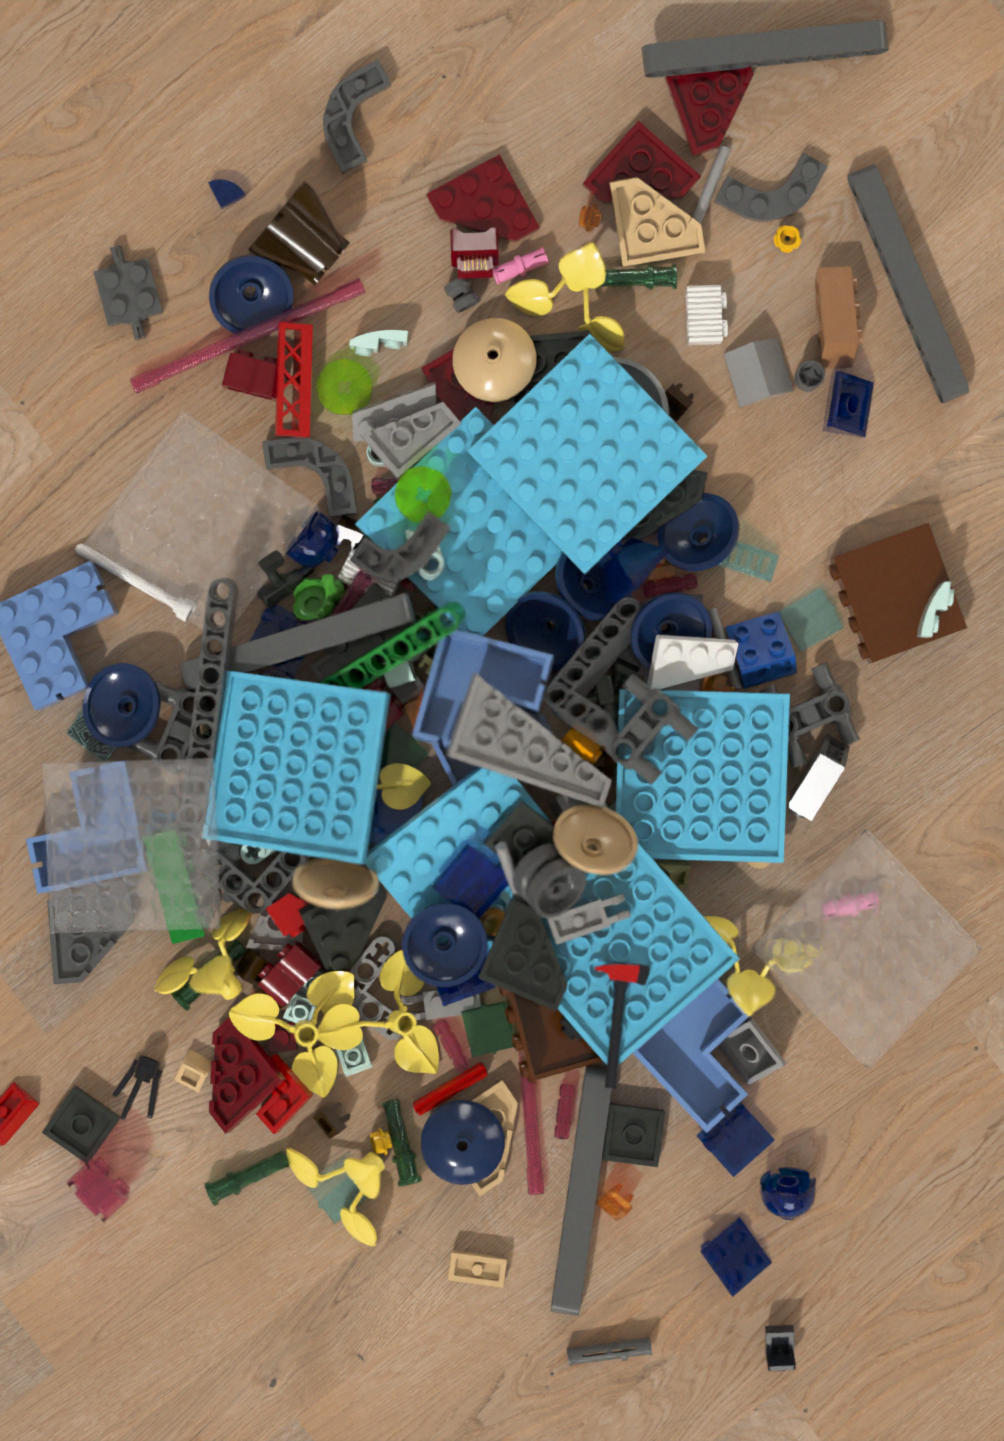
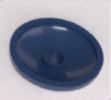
M243 255L229 260L215 273L209 288V303L214 317L225 329L240 336L258 337L273 332L278 328L279 322H285L293 305V288L285 270L273 260L259 255ZM249 286H253L255 288V291L253 293H247L245 289Z
M703 493L700 503L658 529V546L665 559L676 568L685 571L706 570L721 563L733 551L739 538L740 523L734 508L728 501L714 494ZM707 538L705 542L700 543L702 539Z
M614 548L610 549L585 574L564 552H562L558 559L555 577L559 593L564 600L574 607L580 616L590 620L602 621L619 600L632 596L633 581L630 569L624 558Z
M542 591L525 594L517 600L518 602L508 611L506 616L505 628L508 641L512 645L553 655L554 663L551 671L562 670L585 642L583 622L574 607L555 594Z
M681 592L661 594L647 602L636 615L631 627L630 641L636 658L650 670L656 635L711 638L712 623L709 613L703 604L693 596ZM668 623L667 628L665 630H661V627L664 624Z
M128 663L113 664L99 671L90 681L83 698V717L87 728L97 740L109 746L128 747L137 744L149 735L159 717L161 699L156 682L147 671ZM132 703V704H133V708H132V710L129 712V711H128V706Z
M437 903L420 910L409 921L402 938V952L406 965L418 979L433 986L449 987L465 982L479 970L487 953V936L482 923L469 909L454 903ZM447 936L448 940L446 943L441 944L438 942L439 937Z
M455 1100L440 1106L429 1116L422 1130L421 1151L427 1166L436 1176L449 1183L468 1185L485 1179L497 1168L504 1153L505 1137L500 1121L490 1109L475 1101ZM465 1141L468 1147L465 1150H460L457 1147V1143Z

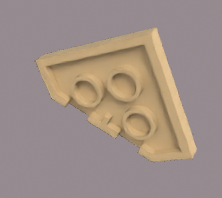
M637 177L609 182L623 267L705 252L702 225Z
M503 1079L470 1100L484 1105L495 1114L501 1123L505 1137L504 1153L497 1168L485 1179L471 1184L479 1197L501 1183L504 1177L518 1101ZM459 1141L457 1147L460 1150H465L468 1144L465 1141Z

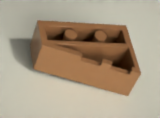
M851 266L817 268L815 295L816 315L819 318L820 333L817 335L818 343H821L822 349L819 363L824 369L853 367L858 344L863 342L862 327H857V319L860 318V303L855 302L854 294H857L858 282L857 277H852Z

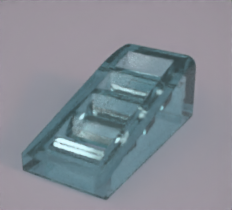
M737 541L734 548L738 549L734 563L729 562L730 553L726 559L718 564L719 567L771 582L779 555ZM743 551H746L748 556L743 567L739 564ZM754 554L759 555L755 570L750 569ZM764 557L769 559L765 574L760 572Z

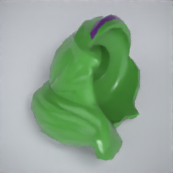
M324 574L322 579L305 578L296 586L293 593L295 600L293 613L296 620L308 624L327 618L333 612L335 605L344 602L346 596L344 584L331 574Z

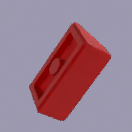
M15 1082L0 1097V1145L2 1146L8 1143L39 1105L31 1095Z

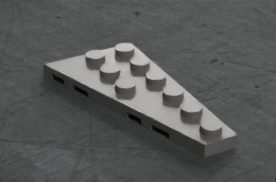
M475 673L472 674L446 755L603 808L611 780L573 752L570 747L559 741L551 732L527 713L516 707L499 691L492 688Z

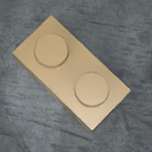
M452 1250L448 1280L503 1288L507 1258Z

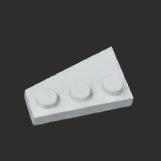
M656 635L647 685L652 689H662L731 671L734 668L738 643L730 639Z

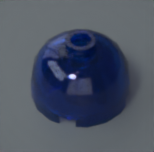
M316 511L301 526L303 528L297 538L293 537L285 553L294 562L306 567L318 566L325 560L328 563L331 562L339 550L335 547L339 539L335 524L325 514Z
M791 1167L779 1168L780 1173L772 1175L771 1170L766 1172L760 1179V1195L762 1202L769 1212L784 1220H793L811 1209L815 1201L816 1179L809 1178V1172Z

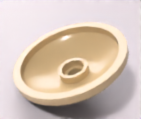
M489 318L474 323L461 334L453 351V369L458 382L470 395L484 401L500 402L517 396L529 385L536 370L537 356L532 339L522 327L506 319ZM492 351L498 353V357L494 360L488 358V354Z
M578 805L567 809L557 819L553 831L554 842L560 854L575 867L590 873L612 874L619 872L631 864L638 849L637 836L629 822L615 811L596 805Z
M327 858L307 861L301 864L293 873V887L302 898L312 904L330 909H344L363 904L376 894L379 886V878L376 872L370 870L366 864Z

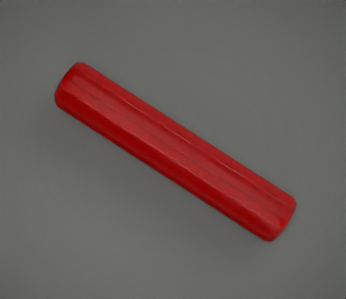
M482 1062L477 1063L414 1101L412 1106L415 1112L421 1116L488 1075L485 1065Z

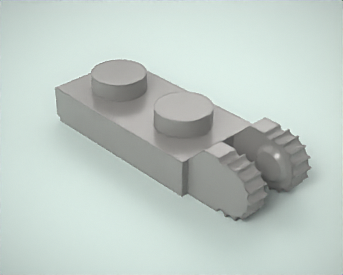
M624 894L605 900L599 899L569 909L560 916L547 918L556 944L610 927L612 923L631 917L629 910H624L616 913V915L607 917L604 908L612 904L622 903L625 900Z
M478 983L423 991L422 994L401 997L403 1004L406 1005L424 1001L425 1011L408 1012L416 1020L424 1018L431 1020L482 1012Z

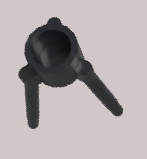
M140 1055L138 1060L134 1059L131 1068L113 1092V1096L117 1097L135 1073L134 1077L137 1080L120 1116L121 1120L126 1119L142 1082L149 1083L151 1079L153 1081L147 1117L149 1119L153 1117L158 1083L163 1072L158 1069L160 1062L144 1055Z

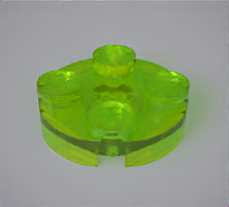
M344 358L328 364L321 371L316 384L318 397L322 405L336 415H352V411L367 406L371 400L373 388L369 373L361 364ZM339 382H351L352 384L349 387L351 393L343 392L339 394L337 392L340 388Z
M417 466L407 470L400 477L395 488L394 499L397 509L405 518L416 524L421 523L427 512H430L437 518H441L449 507L451 499V487L447 478L441 472L425 466ZM418 488L430 491L431 494L427 497V502L424 503L422 500L415 498L418 495Z

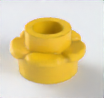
M783 225L777 229V234L774 236V244L782 252L790 253L793 249H797L800 246V232L796 227ZM788 236L790 241H785V237Z
M379 1128L376 1132L370 1133L374 1153L377 1155L381 1153L387 1155V1150L392 1148L389 1133L383 1132Z

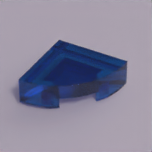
M219 179L208 182L221 209L246 197L244 191L231 181Z

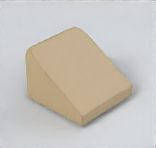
M190 1050L184 1058L174 1080L199 1093L211 1070L212 1060Z

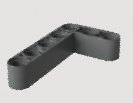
M632 597L622 598L616 603L544 692L545 701L555 716L601 746L612 744L618 737V730L609 714L585 697L631 642V627L641 609L638 601ZM635 612L632 616L626 617L629 613ZM617 633L615 637L609 638L612 634ZM595 655H599L596 659L591 660ZM582 676L579 680L574 681L576 677ZM564 697L561 702L556 703L559 698ZM585 711L582 716L576 717L580 712ZM607 725L604 730L598 731L600 727Z
M218 848L211 849L202 856L200 867L206 876L245 910L257 914L269 906L293 878L294 871L301 864L307 862L311 856L300 854V863L291 864L287 860V852L282 851L258 879L252 876L225 851ZM214 855L221 860L220 869H213L209 866V856ZM270 872H278L282 876V883L280 885L271 884L268 878ZM231 874H237L242 878L241 887L235 888L230 884L229 876ZM251 893L262 895L264 899L262 906L252 904L250 900Z

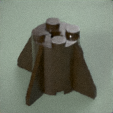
M304 181L248 250L254 255L269 258L280 266L299 272L315 286L325 274L322 268L325 271L329 270L339 258L335 253L337 252L340 255L350 242L335 229L315 190Z

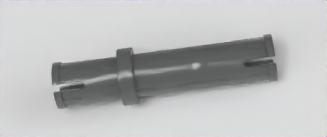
M650 1337L626 1341L625 1338H619L618 1342L567 1348L569 1366L621 1358L622 1361H628L629 1357L652 1355ZM607 1351V1352H605V1353L583 1355V1354H589V1353H597V1352Z

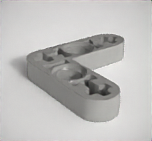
M387 936L376 937L359 958L356 965L349 971L358 982L366 985L363 989L360 985L354 990L356 998L352 1004L359 1012L360 1019L363 1021L377 1022L382 1017L384 1010L389 1013L385 1017L388 1019V1016L394 1011L367 990L380 974L385 961L395 953L394 941ZM387 942L389 944L387 949L390 953L388 955L383 953L377 961L382 962V965L379 967L374 960L367 958L366 955L370 953L373 957L378 951L377 946H375L376 943L383 944ZM363 963L371 964L374 969L373 976L368 979L362 978L358 974V967ZM374 1002L378 1005L379 1013L376 1017L369 1018L364 1014L363 1007L366 1003ZM372 1027L389 1040H396L403 1036L396 1032L390 1034L387 1032L388 1028Z

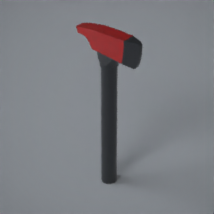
M604 964L594 967L596 971L606 972L608 977L613 980L614 986L605 1088L616 1089L627 986L629 982L642 986L646 984L650 970L647 965Z

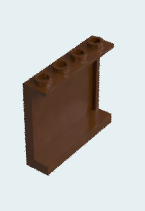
M929 523L830 559L832 563L828 566L833 581L838 580L841 588V591L838 592L840 602L843 607H848L851 615L848 618L850 629L853 634H858L861 643L857 644L861 658L863 660L867 659L868 664L967 628L954 593L952 606H948L947 611L935 612V616H939L937 632H933L930 638L917 637L919 622L930 596L940 583L950 582Z
M498 986L501 996L506 997L508 1007L504 1008L508 1023L513 1024L515 1034L511 1035L515 1051L520 1052L522 1061L518 1062L522 1078H526L527 1082L537 1083L536 1080L603 1061L584 1038L581 1041L576 1037L571 1040L560 1029L563 1026L560 1020L564 1015L559 1010L554 1011Z

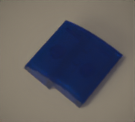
M467 843L431 887L450 903L469 909L480 919L509 884L501 867Z

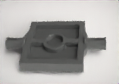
M115 246L111 247L110 250L114 264L109 268L93 271L108 327L120 324L131 325L135 340H140L137 329L140 331L141 338L144 339L146 335L142 322L149 317L163 314L148 258L133 262L125 261L122 246H117L119 257H117Z

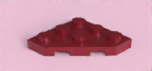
M751 66L743 69L665 77L692 157L719 148L754 75Z
M638 120L583 182V186L603 204L612 203L609 182L637 177L666 199L676 200L683 199L698 182L701 175Z
M500 154L426 194L437 217L442 222L453 223L477 232H486L490 228H497L498 237L515 243L540 229Z
M454 349L421 368L429 383L435 382L436 395L440 402H444L459 421L464 419L475 407L490 421L494 402L475 398L460 385L453 369ZM496 351L488 354V358L491 360L498 357Z
M230 1016L213 1032L212 1044L215 1045L214 1061H211L210 1084H213L212 1100L209 1101V1113L225 1134L234 1130L286 1080L257 1040L243 1035L234 1026Z

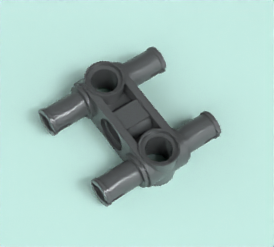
M827 662L811 669L821 691L819 696L789 708L791 729L788 732V757L792 768L809 761L799 741L800 735L829 722L835 723L843 741V746L860 740L850 718L852 710L849 698L845 695L842 686L836 685ZM776 684L759 691L760 693H779ZM833 696L839 697L842 701V708L838 712H833L829 708V700Z
M633 673L625 682L623 688L627 689L641 701L642 707L621 732L618 731L616 740L612 744L605 746L604 749L614 761L620 763L627 770L633 769L652 785L663 771L659 770L644 757V750L664 726L667 727L669 725L687 742L695 735L699 727L695 726L680 713V706L659 689L650 688ZM659 699L665 700L668 704V711L662 716L654 712V704ZM607 725L600 727L598 731L604 730ZM621 743L629 744L632 749L628 759H622L618 755L617 749Z
M156 681L161 701L172 705L173 711L161 740L157 742L145 737L137 744L128 746V749H133L151 757L153 763L177 773L186 772L193 713L187 711L185 702L189 697H195V692L186 688L177 690ZM204 697V706L209 710H213L215 705L211 704L210 698ZM169 748L174 749L178 756L173 764H168L164 760V753ZM197 758V761H198L201 765H207V764H208L207 762H204V761H202V760H200V759Z

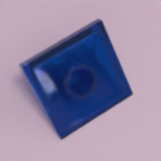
M835 371L830 378L822 431L866 437L874 382L842 371Z

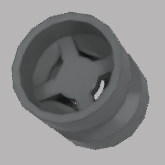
M457 278L444 287L447 296L452 297L454 301L453 307L457 313H461L481 301L478 293L473 291L471 287L472 282L470 278Z
M805 361L794 374L795 385L805 392L814 391L824 380V368L816 361Z

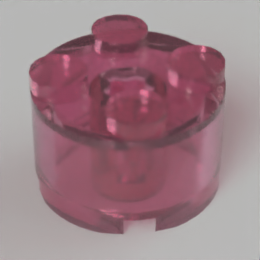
M99 1157L96 1160L91 1158L66 1183L69 1187L74 1184L77 1189L74 1194L95 1216L102 1213L101 1221L106 1222L130 1199L128 1195L130 1187L120 1177L115 1180L109 1174L111 1167L104 1159Z

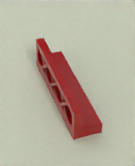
M278 323L276 436L310 437L313 325ZM286 330H294V348L285 340ZM291 355L294 358L293 376L285 369V360ZM284 376L288 380L286 383H284ZM290 383L293 385L292 404L284 397V389ZM283 405H285V406L287 407V409H286L284 412H283ZM290 411L292 413V430L283 429V417Z

